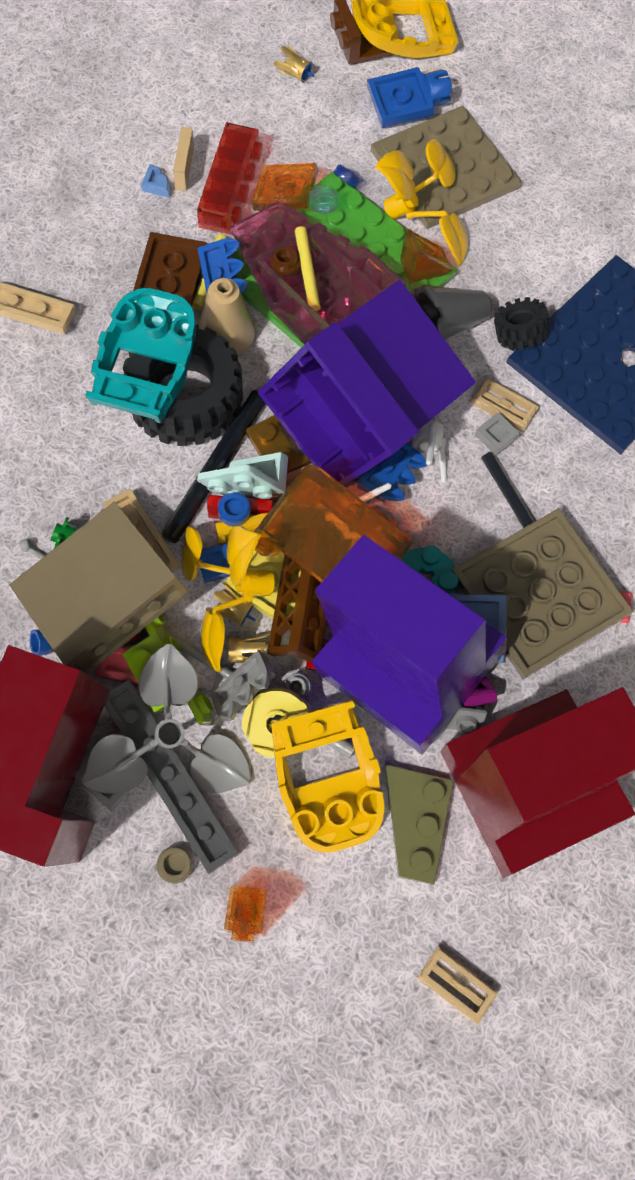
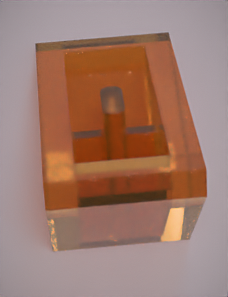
M410 229L405 233L400 262L409 283L446 275L452 271L441 246Z

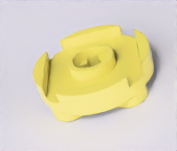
M285 688L262 690L253 698L251 704L244 711L242 719L245 737L247 736L252 747L258 753L274 758L271 723H268V718H274L276 714L286 718L309 711V705L297 693Z

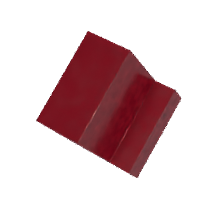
M11 645L7 646L0 663V851L42 867L79 863L96 821L63 810L73 786L74 776L80 768L86 748L90 743L110 690L81 670Z
M624 687L579 707L576 706L568 689H565L450 741L440 751L502 878L521 871L635 815L632 806L618 783L635 773V707Z

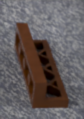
M319 525L288 531L267 654L273 657L296 655L307 662H312L321 651L326 616L315 590L334 569L338 538ZM306 539L305 547L297 554L298 540ZM301 567L300 577L292 584V575ZM295 597V608L287 615V605ZM290 629L289 645L280 646L282 636Z

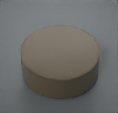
M172 846L162 851L156 864L157 872L168 883H182L192 873L193 860L184 848Z

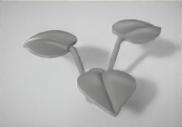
M166 644L150 657L139 678V692L143 701L149 706L164 704L165 720L156 726L154 740L136 750L134 742L127 736L112 734L102 738L96 743L89 755L82 783L84 786L101 793H123L136 788L143 782L148 772L145 761L139 756L157 745L165 749L182 745L197 755L192 760L189 771L195 785L203 791L209 793L226 792L249 785L251 778L249 766L243 752L230 738L220 734L209 735L203 740L201 750L184 739V728L179 721L172 719L170 704L174 706L187 704L196 694L198 679L194 668L172 644Z

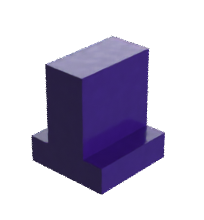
M399 279L339 323L335 321L310 339L257 393L324 480L328 482L331 489L336 492L394 454L417 435L419 429L473 386L476 381Z
M364 534L315 590L333 634L330 641L312 661L317 674L421 755L425 753L506 652L507 637Z

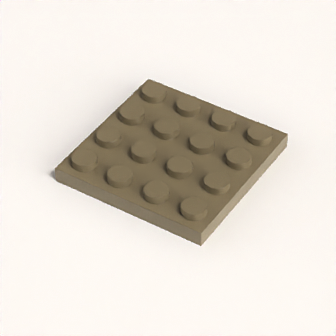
M460 106L371 144L370 151L377 161L391 151L399 150L403 152L413 168L412 180L415 186L434 173L426 157V145L430 140L437 139L440 141L443 148L450 155L456 172L454 183L445 188L439 178L416 192L418 206L415 207L414 211H446L448 215L455 213L458 216L519 189L521 185V180L464 106ZM441 217L418 218L425 228L429 229L438 225Z
M559 508L452 569V572L457 575L458 584L465 595L507 596L506 656L523 680L629 617L634 612Z

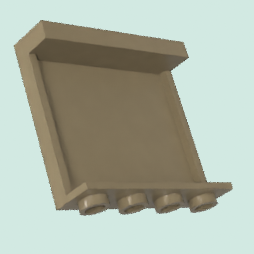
M115 501L101 510L94 518L76 530L70 537L48 552L46 556L9 584L62 664L81 670L85 674H88L188 593L186 588Z

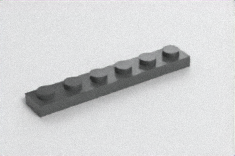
M128 679L110 690L104 706L121 734L129 737L134 742L136 750L154 740V731L158 724L131 681ZM157 745L139 756L147 765V776L208 875L238 856L239 853L173 748L165 749Z

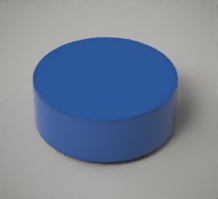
M232 492L220 499L218 515L224 524L235 527L241 526L248 521L251 508L246 496L241 493Z

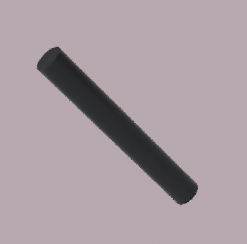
M488 452L481 457L482 461L522 527L525 528L532 524L534 520L493 453Z

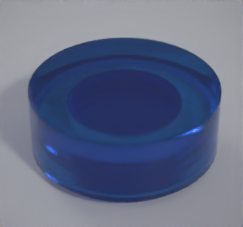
M341 163L333 171L338 178L353 189H356L361 182L356 174Z

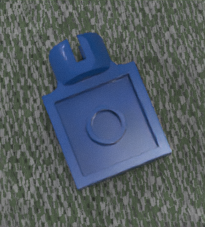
M419 67L367 79V88L382 128L433 116L436 106L450 102L451 97L449 94L452 92L450 77L439 78L447 76L448 72L440 69L424 74L420 71Z

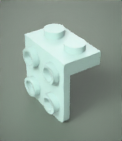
M278 452L231 461L229 468L199 473L197 481L207 486L209 491L222 495L237 492L247 498L269 499L273 494L285 493L288 456Z

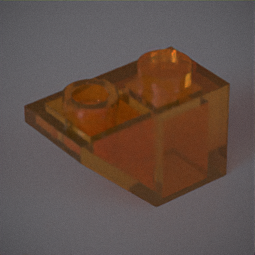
M231 886L224 931L232 934V941L254 943L255 936L262 937L267 889Z

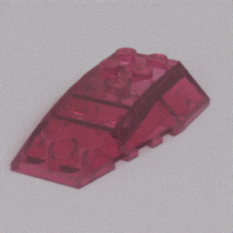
M279 201L230 227L234 239L240 242L239 249L270 310L304 345L335 321L339 323L399 279L406 287V282L369 249L362 245L358 248L351 245L350 239L341 234L337 237L327 232L326 226L320 223L312 224L308 222L307 216ZM301 226L307 230L321 306L318 311H315L307 303L301 265L298 271L291 275L277 274L271 268V257L279 247H291L299 255L295 229Z

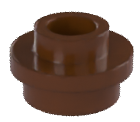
M288 246L279 247L271 257V268L280 275H291L297 272L301 265L300 257L295 249Z

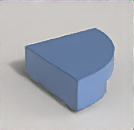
M149 164L141 184L142 191L169 198V181L160 168Z

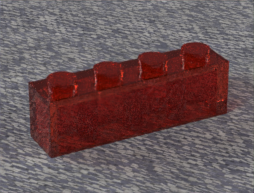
M226 122L197 208L198 228L231 235L234 225L240 224L242 217V208L240 206L241 203L247 202L249 195V186L247 184L248 181H253L255 177L256 164L254 162L255 159L260 160L262 155L263 143L259 142V129Z

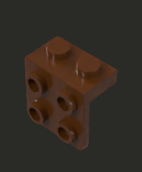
M334 0V10L330 13V22L348 64L395 55L377 48L365 38L353 18L346 0Z

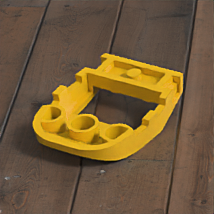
M351 0L354 19L360 31L371 44L381 50L410 58H424L453 54L458 44V38L446 0ZM393 14L421 15L428 37L427 42H416L415 37L408 36L401 40Z
M349 699L271 721L275 768L282 802H284L293 827L302 842L307 847L323 853L336 852L368 841L379 830L384 818L383 792L380 791L378 774L381 773L377 758L374 757L364 726L359 725L352 709L355 707L354 702ZM352 738L359 766L358 769L297 787L293 786L286 756Z

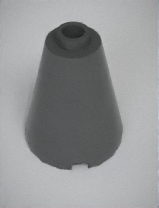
M422 285L419 288H414L411 292V295L445 340L486 320L492 310L490 297L481 290Z

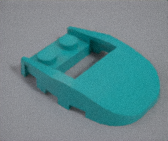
M141 288L131 291L122 297L110 315L112 321L106 332L101 331L97 341L99 345L97 358L93 360L91 374L95 378L92 392L86 390L85 397L92 405H103L155 419L156 422L161 423L185 383L196 337L195 316L192 307L184 298L156 289ZM120 350L177 364L173 377L167 386L115 373L112 370Z

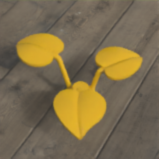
M437 139L430 140L426 145V157L434 173L415 186L412 180L413 168L405 154L399 150L385 154L378 161L375 168L387 178L396 194L384 200V208L387 215L394 220L406 215L408 220L413 217H441L439 224L442 235L454 256L457 266L462 265L468 249V235L459 217L455 213L448 215L446 211H414L415 207L418 206L416 192L439 178L445 188L454 183L456 172L450 155L443 148L440 141Z
M243 526L233 527L229 536L227 561L230 568L204 563L200 559L202 541L199 532L194 527H187L185 532V543L181 556L182 573L185 579L188 581L194 580L198 568L230 574L231 582L235 585L236 591L243 594L242 597L214 606L212 612H206L204 615L200 634L201 648L206 661L217 672H223L220 667V660L224 646L225 624L220 614L221 611L244 602H252L253 596H270L274 590L275 581L272 570L248 569L261 534L250 531Z

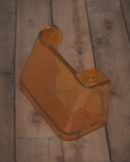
M307 465L303 468L254 530V532L261 534L255 548L257 553L262 556L275 557L281 551L321 583L363 534L399 560L402 559L410 547L408 538L399 529L327 472L315 465Z

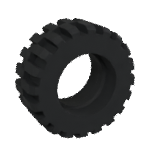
M196 324V337L188 371H195L206 376L212 382L208 389L193 398L175 399L161 423L156 422L155 419L132 414L133 420L138 427H144V432L151 438H155L158 435L162 443L170 444L171 441H177V446H187V442L195 441L196 445L205 443L204 438L209 436L213 440L221 435V428L228 429L233 421V417L237 415L241 408L243 400L241 363L238 362V355L234 348L229 347V342L220 335L217 338L216 331L207 327L202 330ZM128 352L129 358L124 361L123 375L159 384L167 375L174 373L177 364Z

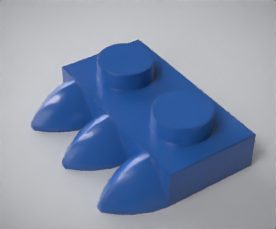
M225 238L197 248L206 292L210 284L220 278L233 280L238 285L241 294L248 287V282L236 278V275L242 270L245 263L231 257L240 246V242L237 240Z
M405 444L394 454L366 471L357 482V488L368 493L390 483L392 485L391 489L374 498L383 503L385 500L403 501L405 499L404 494L397 483L404 485L415 484V477L407 467L424 468L427 466L426 460L417 449Z

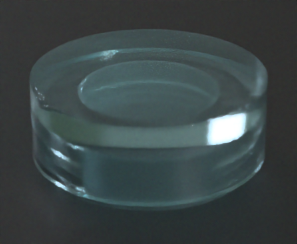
M329 186L315 187L310 192L309 205L315 212L322 214L331 213L338 207V193Z

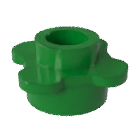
M66 517L63 525L57 523L50 539V541L55 542L54 549L70 537L77 528L68 523V517Z

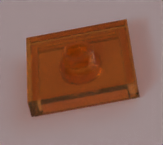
M317 163L263 165L251 201L253 211L307 209L318 174Z

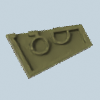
M385 765L398 877L434 885L453 780Z

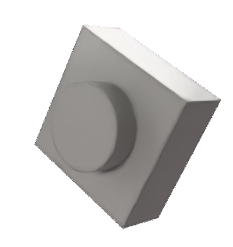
M498 412L476 430L475 436L496 456L514 442L520 432Z

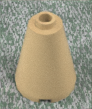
M227 278L213 281L208 288L197 325L202 330L207 327L216 331L217 338L220 335L229 342V347L234 348L239 356L244 354L253 344L256 332L254 322L238 285L233 280Z

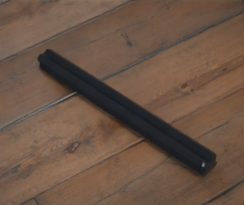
M258 390L251 391L200 473L225 468L244 438L246 429L252 425L265 404L264 400L257 393ZM198 476L162 530L163 538L171 543L179 541L209 493L207 486L197 481Z

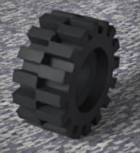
M525 297L524 301H520V298H517L515 303L512 304L508 301L505 303L506 308L500 306L498 312H495L494 324L497 340L504 348L508 346L509 350L514 351L518 347L519 351H524V346H528L529 349L534 348V343L540 345L543 343V339H547L549 336L548 310L543 301L539 303V299L534 298L531 302L530 297Z

